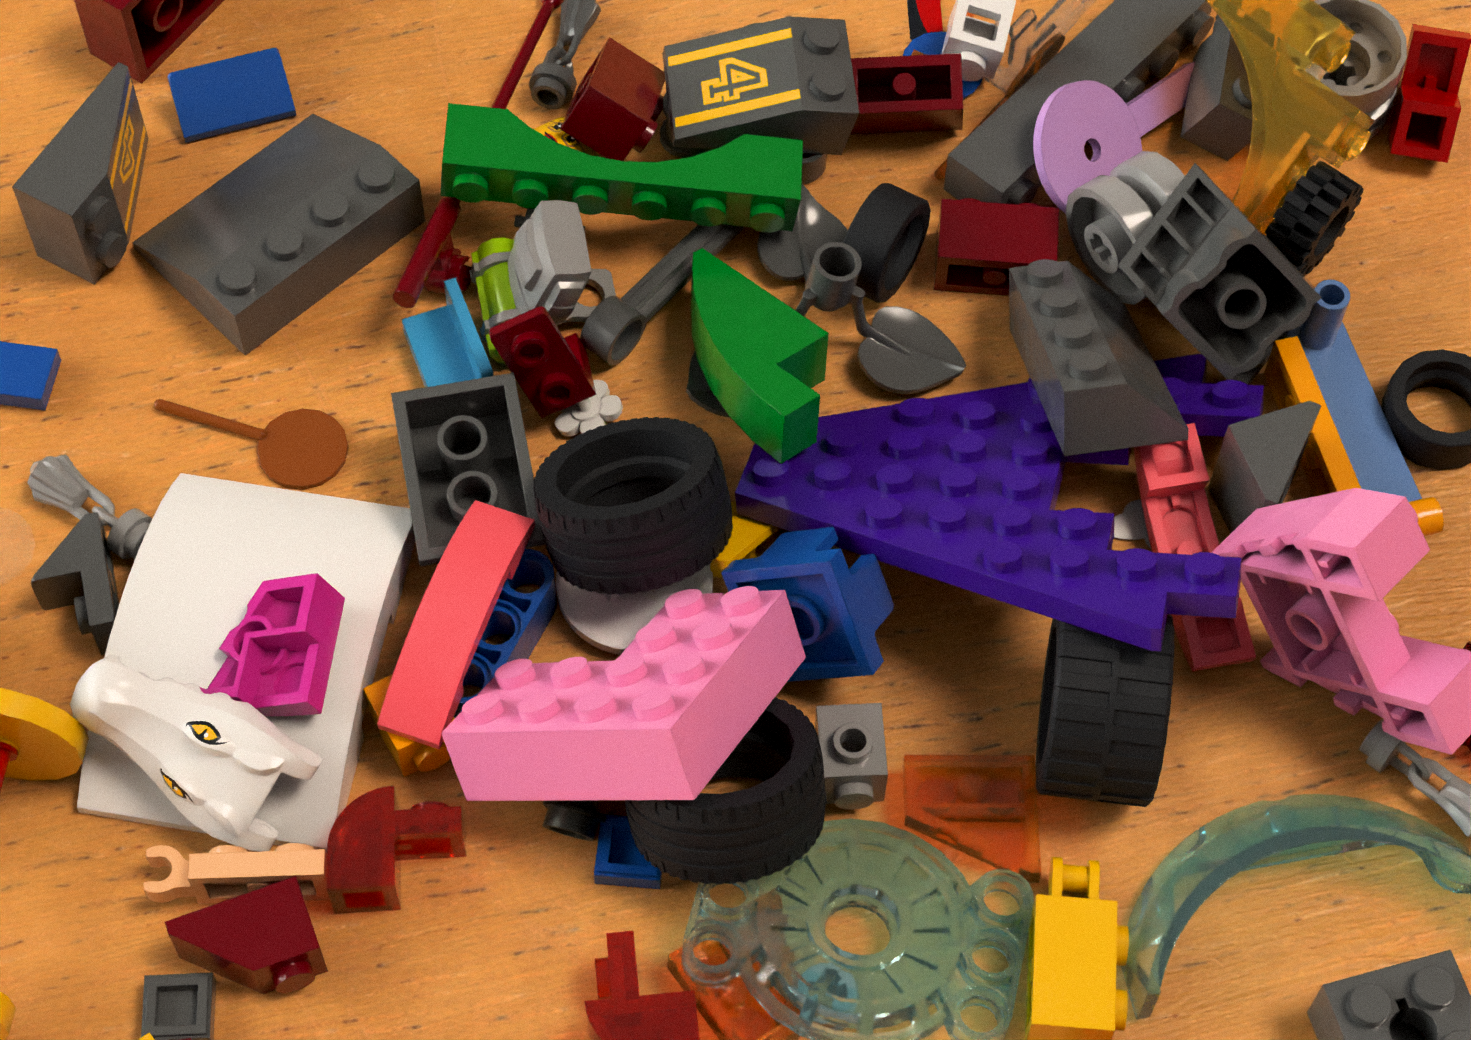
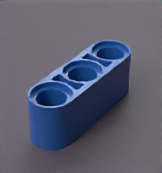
M525 549L513 579H506L465 675L463 686H478L482 690L494 678L495 671L503 664L516 659H529L551 621L557 607L554 569L549 558L540 551ZM524 584H534L540 587L532 593L524 594L515 591L516 588ZM496 634H504L511 637L507 642L498 645L484 642L488 637ZM478 693L471 697L461 698L454 718L461 713L462 706L471 698L478 696Z

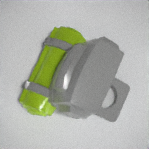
M563 200L541 201L530 219H527L516 232L514 240L505 237L492 238L481 243L478 250L471 253L473 265L469 272L472 283H475L479 296L483 324L480 328L482 341L487 342L489 356L497 363L505 364L490 340V328L538 306L546 308L556 326L568 322H586L592 311L597 307L584 306L577 302L586 284L595 287L600 292L602 301L609 296H616L611 272L606 269H593L590 266L585 232L578 204Z

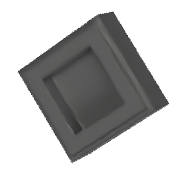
M213 972L144 975L141 1037L150 1033L155 1040H180L191 1038L192 1040H214L216 979Z

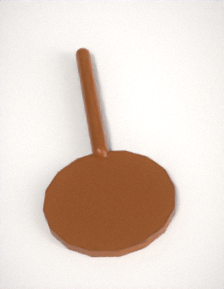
M157 399L154 402V408L158 411L258 440L257 455L261 469L271 481L285 488L304 490L321 486L334 478L346 462L349 447L345 430L334 417L320 410L302 408L285 412L270 421L265 429H261L163 399Z

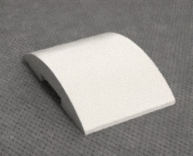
M180 473L162 499L139 547L118 606L104 658L109 655H116L120 657L121 663L128 668L145 673L154 680L170 677L179 683H194L207 689L228 657L219 647L230 630L238 626L244 619L247 612V604L261 583L266 580L318 573L345 597L322 713L303 716L265 717L290 739L318 754L322 758V762L312 779L308 781L281 772L255 818L268 822L277 830L278 836L273 845L302 843L310 845L315 849H325V852L328 854H334L364 740L362 722L367 703L363 688L373 684L388 623L394 624L415 543L410 508ZM88 729L87 735L89 740L82 763L77 801L79 813L206 833L191 823L174 806L156 783L118 747Z

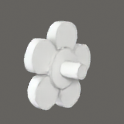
M597 379L593 380L596 395L561 410L562 414L556 418L555 425L563 436L570 437L579 432L583 434L590 429L593 430L598 426L606 425L604 421H613L621 415L623 404L618 396L610 395L606 382Z

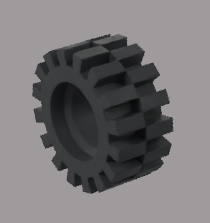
M1324 161L1317 162L1316 166L1312 165L1308 169L1305 177L1302 175L1299 178L1295 189L1292 192L1289 191L1285 196V203L1276 210L1273 215L1274 221L1268 225L1265 231L1266 237L1303 275L1310 273L1314 265L1317 267L1322 261L1324 254L1331 251L1334 247V241L1338 236L1341 237L1346 229L1344 226L1353 218L1355 214L1354 209L1360 204L1362 199L1360 196L1364 190L1363 186Z

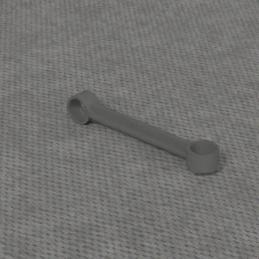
M815 154L812 157L802 159V184L811 183L824 173L827 154ZM723 224L710 227L697 225L621 299L614 295L609 296L592 311L581 331L580 340L583 345L609 365H616L623 361L638 344L645 330L646 323L692 279L693 252L703 248L716 256L745 227Z

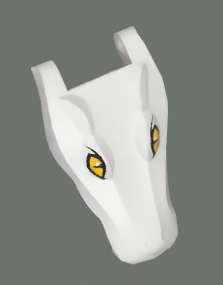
M109 655L93 663L85 671L75 686L70 702L73 717L91 732L109 740L127 755L156 783L174 806L191 823L214 838L251 851H270L278 836L277 830L271 824L257 819L255 816L280 773L282 772L308 781L312 779L322 762V758L318 754L290 739L248 702L235 701L228 694L222 692L205 694L194 683L183 684L176 682L170 677L158 680L151 679L145 673L137 672L121 663L120 657L116 655Z

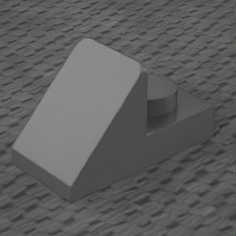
M98 512L85 514L34 574L31 579V586L41 608L44 610L74 605L81 634L92 633L101 655H104L118 610L119 598L112 555L107 547L108 537Z

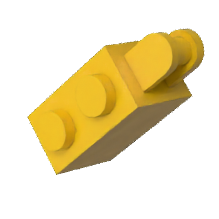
M1051 857L1048 895L1036 894L1029 918L1025 1040H1112L1115 1031L1125 1030L1128 995L1127 990L1116 989V966H1126L1129 929L1128 926L1117 925L1118 901L1099 899V860H1088L1087 866L1063 864L1062 857ZM1062 891L1085 893V898L1062 896Z

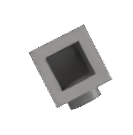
M882 703L816 706L814 729L817 732L823 757L826 804L835 803L839 808L852 810L868 807L876 801H884L888 769Z

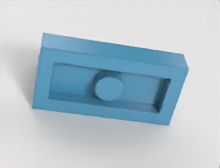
M456 278L443 281L447 306L401 319L404 335L425 387L494 376L491 364Z

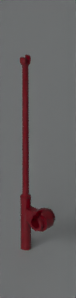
M541 0L542 6L491 108L506 109L553 10L560 7L564 0ZM446 197L439 201L393 294V300L399 306L413 308L424 286L429 293L445 295L443 281L451 278H456L461 291L468 289L471 283L469 270L472 267L464 264L469 261L470 257L461 255V251L454 248L451 231L461 212L459 205L461 200L455 197Z

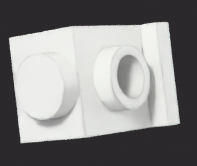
M956 0L949 17L948 29L941 54L961 53L962 80L977 81L982 77L993 79L1004 54L1016 0ZM969 12L995 20V24L966 16V14Z

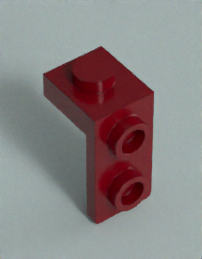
M538 306L490 328L489 335L492 344L511 373L514 372L516 381L541 419L596 395L585 346L577 333L564 338L545 307Z

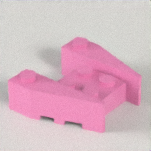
M1352 488L1257 508L1211 552L1222 557L1241 558V581L1274 645L1260 660L1263 668L1299 687H1302L1307 680L1317 683L1336 693L1333 697L1335 706L1352 715H1355L1361 708H1364L1380 716L1384 720L1382 722L1383 731L1407 743L1452 755L1471 735V651L1400 635L1398 622L1389 612L1383 600L1386 594L1430 551L1418 524L1417 513L1406 497Z

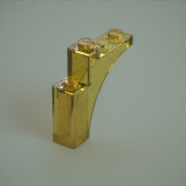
M1205 0L1220 16L1241 53L1248 75L1252 99L1251 144L1246 167L1232 201L1262 235L1266 236L1265 231L1268 225L1274 221L1273 215L1276 210L1285 203V196L1289 191L1292 192L1295 189L1296 182L1302 175L1306 176L1308 169L1314 165L1319 157L1339 169L1345 160L1351 161L1356 158L1370 138L1368 129L1375 120L1320 82L1326 72H1334L1344 62L1351 49L1349 41L1356 32L1312 0Z

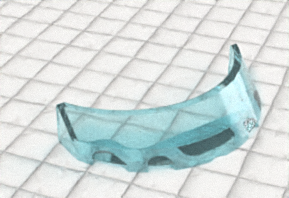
M1303 794L1291 795L1276 801L1262 800L1217 817L1185 838L1159 864L1140 893L1127 925L1129 929L1126 966L1121 967L1136 1019L1151 1017L1161 993L1160 987L1171 952L1188 921L1216 889L1240 871L1383 845H1398L1411 849L1421 857L1432 878L1441 887L1454 893L1471 894V850L1441 829L1414 815L1381 803L1340 795Z

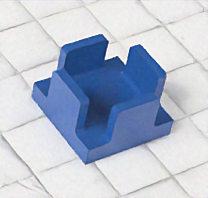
M834 527L783 533L761 556L733 560L721 572L728 592L744 586H754L758 591H786L806 655L804 661L787 682L873 675L884 662L876 642L875 631L893 611L894 603L875 554L861 555L848 568L841 548L831 549L838 541Z

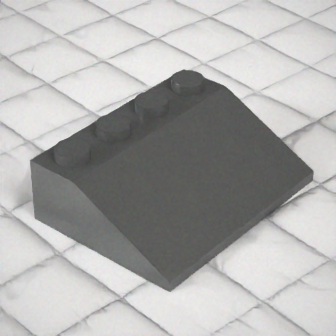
M311 114L132 243L134 249L246 356L425 222L420 181L381 145L315 114Z

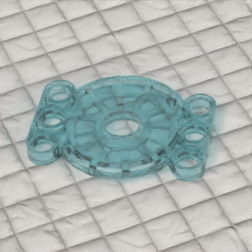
M849 818L824 821L823 829L820 832L819 838L816 839L814 846H811L807 854H803V857L794 861V864L791 866H787L779 872H774L770 876L733 884L739 887L746 896L745 902L740 906L725 908L717 905L709 895L710 890L717 884L698 883L681 952L682 969L684 974L693 983L706 988H718L729 984L737 976L741 975L750 994L771 1017L797 1035L810 1040H920L928 1037L943 1025L951 1040L1005 1039L1013 1016L1034 903L1033 890L1029 882L1020 874L1011 870L996 869L986 872L969 886L964 875L940 850L917 835L883 822ZM994 891L1005 892L1017 901L1019 910L1015 914L1008 916L998 915L986 906L984 897ZM849 907L867 909L884 921L889 931V943L883 951L870 955H858L843 951L834 945L825 934V925L829 917L838 910ZM716 940L723 943L729 949L731 957L724 964L717 966L707 965L695 956L693 949L700 942ZM984 947L996 949L1006 957L1008 968L999 973H988L975 964L972 954L977 949ZM758 960L761 968L756 973L752 964ZM774 986L787 1002L801 1010L800 1015L779 1002L768 989ZM935 1004L937 1012L930 1016L928 1008ZM972 1005L987 1008L994 1014L997 1020V1027L988 1032H976L964 1024L960 1012ZM817 1019L833 1026L856 1029V1033L833 1030L814 1022ZM907 1020L912 1024L898 1031L873 1033V1029L891 1027Z

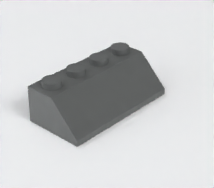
M1042 259L1033 261L1028 266L1009 268L1010 332L1064 456L1188 440V427L1124 303L1069 261L1057 262Z

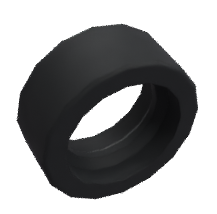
M890 183L880 184L869 194L854 217L843 243L854 248L861 258L862 266L855 286L862 288L865 291L864 296L877 303L886 302L907 278L923 245L931 212L927 200Z
M1444 349L1420 352L1403 361L1392 375L1383 396L1381 408L1403 457L1417 465L1437 470L1462 468L1471 463V429L1456 433L1433 430L1418 421L1409 410L1406 401L1408 394L1417 388L1438 387L1450 390L1462 397L1471 407V357Z

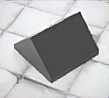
M1307 401L1228 425L1208 489L1230 534L1257 508L1283 503L1319 414L1320 404Z

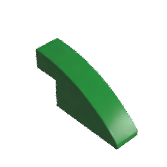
M701 248L693 252L690 313L692 340L698 363L711 391L727 414L753 442L782 464L817 442L820 394L811 388L825 380L829 333L705 249Z

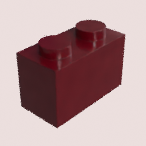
M609 37L582 78L560 129L605 158L624 161L631 149L641 153L658 127V123L655 121L663 110L664 96L660 93L665 82L664 71Z
M961 53L851 58L859 115L850 135L962 130L964 109Z
M973 198L960 200L942 199L937 230L934 290L1009 296V268L1028 266L1031 262L1042 259L1057 261L1059 208L1043 207L1033 203L1005 204L981 202Z

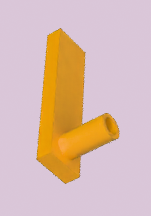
M1298 336L1275 340L1264 375L1278 409L1307 401L1321 405L1300 462L1313 495L1319 496L1352 488L1361 489ZM1428 497L1409 502L1417 513L1418 524L1424 536L1443 531V513L1436 498Z

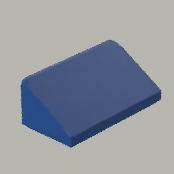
M277 48L265 49L171 72L167 76L185 143L297 115L280 52Z

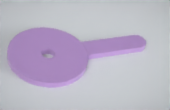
M1195 62L1182 65L1127 103L1108 86L1089 80L1063 85L1047 98L1035 124L1033 137L1034 160L1044 190L1060 210L1066 213L1068 195L1075 189L1099 175L1110 176V172L1115 167L1142 152L1141 137L1186 106L1190 77ZM1086 141L1091 144L1093 149L1091 161L1088 160L1084 152Z

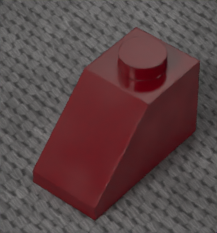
M296 876L165 922L168 935L179 958L261 994L275 990L278 993H290L310 985L315 980L316 975L328 971Z

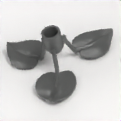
M802 184L801 201L793 232L782 230L760 232L757 242L759 260L773 277L783 281L805 278V291L795 311L805 316L812 305L822 311L830 312L842 308L848 303L852 304L857 331L866 337L860 344L857 353L859 366L870 381L886 391L897 394L919 393L960 376L966 367L960 352L937 326L919 313L903 307L886 306L879 309L873 317L872 324H868L863 306L865 291L855 286L862 266L861 258L854 248L843 243L848 230L837 217L819 204ZM694 351L690 361L686 393L693 402L705 410L731 418L711 391L698 363L696 351Z

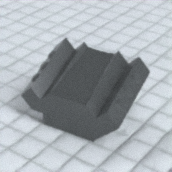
M1194 163L1179 185L1174 189L1170 197L1118 265L1139 290L1158 308L1161 314L1227 380H1238L1247 385L1251 384L1268 361L1274 341L1284 339L1290 330L1302 325L1308 319L1312 306L1322 298L1306 277L1264 234L1262 235L1247 216L1196 163Z

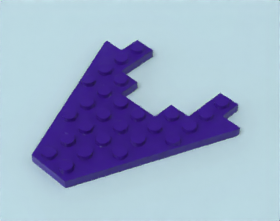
M1202 354L1154 361L1186 424L1195 423L1198 436L1225 437L1228 425L1262 415L1264 385H1247L1238 380L1205 383L1207 359ZM1031 378L1025 383L929 399L910 398L899 404L821 416L818 418L817 442L782 464L755 443L735 491L736 510L739 515L790 532L834 527L838 541L833 546L860 555L875 554L878 561L1150 651L1162 650L1167 614L1236 618L1241 583V558L1222 557L1210 552L1187 555L1153 553L1141 548L1127 549L1125 551L1111 550L1114 539V513L1093 512L1085 508H1071L1065 511L1055 510L1066 462L1128 465L1131 448L1064 456Z

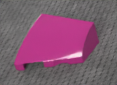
M318 573L263 581L247 604V612L244 619L238 626L230 630L219 647L228 656L208 688L200 687L201 691L205 694L226 693L235 701L248 702L264 716L280 717L321 714L345 597Z

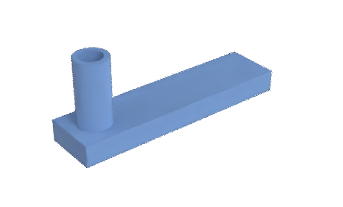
M1321 281L1316 285L1315 290L1322 298L1312 306L1308 319L1298 328L1290 330L1285 338L1298 336L1361 489L1404 496L1408 502L1422 499L1342 322L1350 301V292L1339 281Z

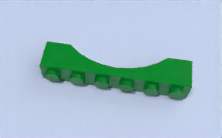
M448 103L440 196L455 197L469 203L481 202L483 200L514 203L529 209H535L541 201L563 200L577 203L579 212L588 215L604 212L633 215L648 221L663 218L693 221L698 225L708 227L723 224L752 227L760 232H775L778 230L793 232L801 201L803 140L743 134L722 147L688 158L661 162L620 161L589 155L561 145L530 128L508 109Z

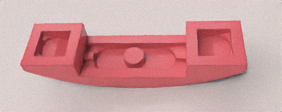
M1195 423L1186 424L1188 427V440L1134 447L1141 503L1153 553L1187 555L1199 552L1211 553L1219 546L1205 492V487L1210 479ZM1241 597L1238 598L1236 618L1171 614L1174 630L1192 672L1255 660L1256 654Z
M477 500L473 502L447 545L415 614L383 702L377 723L378 729L440 750L444 741L441 733L452 722L464 694L463 680L506 579H513L535 527L534 519Z

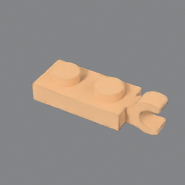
M288 843L278 846L275 851L248 852V850L239 846L223 845L210 849L209 853L189 854V861L185 860L176 849L170 846L158 845L146 849V859L150 867H169L172 869L170 875L165 880L144 882V892L147 898L154 902L164 903L180 897H196L198 904L220 903L294 876L297 878L304 900L332 899V871L325 849H315L307 844Z

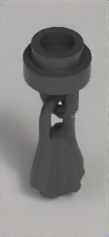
M564 0L561 4L560 30L556 45L547 51L544 62L534 68L529 81L531 96L538 105L547 109H558L572 99L577 82L571 59L576 53L580 41L595 23L601 12V8L596 0ZM565 45L570 46L568 52L563 49Z

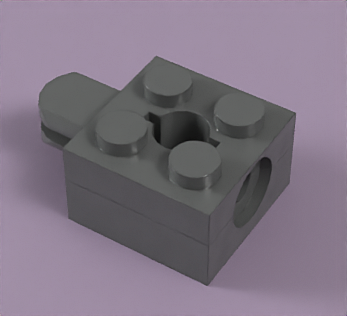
M1451 950L1323 984L1307 1011L1318 1040H1471V995Z

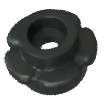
M598 800L543 802V805L547 808L543 827L582 840L593 841L598 823H605L606 817L602 813L595 812Z

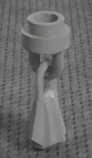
M67 455L47 456L32 464L27 484L31 488L34 501L61 508L81 520L85 514H89L81 506L90 497L103 507L94 506L92 512H98L103 527L106 525L112 527L107 538L108 549L122 559L133 558L135 560L152 520L150 516L137 508L128 510L120 518L114 516L115 506L111 499L90 484L76 469Z
M1381 719L1369 732L1359 748L1362 753L1368 756L1366 763L1379 773L1384 771L1388 765H1391L1408 776V779L1416 789L1437 803L1453 819L1467 837H1471V784L1460 779L1438 762L1425 757L1422 758L1406 742L1384 732L1382 729V722L1384 720ZM1399 752L1412 761L1410 766L1397 757ZM1432 772L1447 782L1440 791L1426 782Z

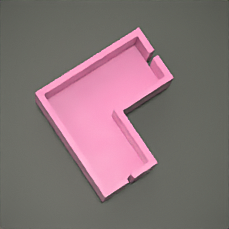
M754 586L739 587L727 592L725 595L723 593L702 594L698 589L682 590L666 599L665 605L645 627L636 633V638L616 660L587 661L584 657H572L553 663H532L529 659H516L503 664L495 671L494 678L478 693V696L468 700L462 706L461 713L441 733L466 801L695 800L806 658L786 591H758Z

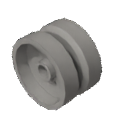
M1142 151L1115 167L1110 172V176L1099 175L1068 195L1065 211L1068 230L1075 249L1096 282L1122 303L1135 305L1147 297L1118 265L1185 177L1172 161L1157 152Z

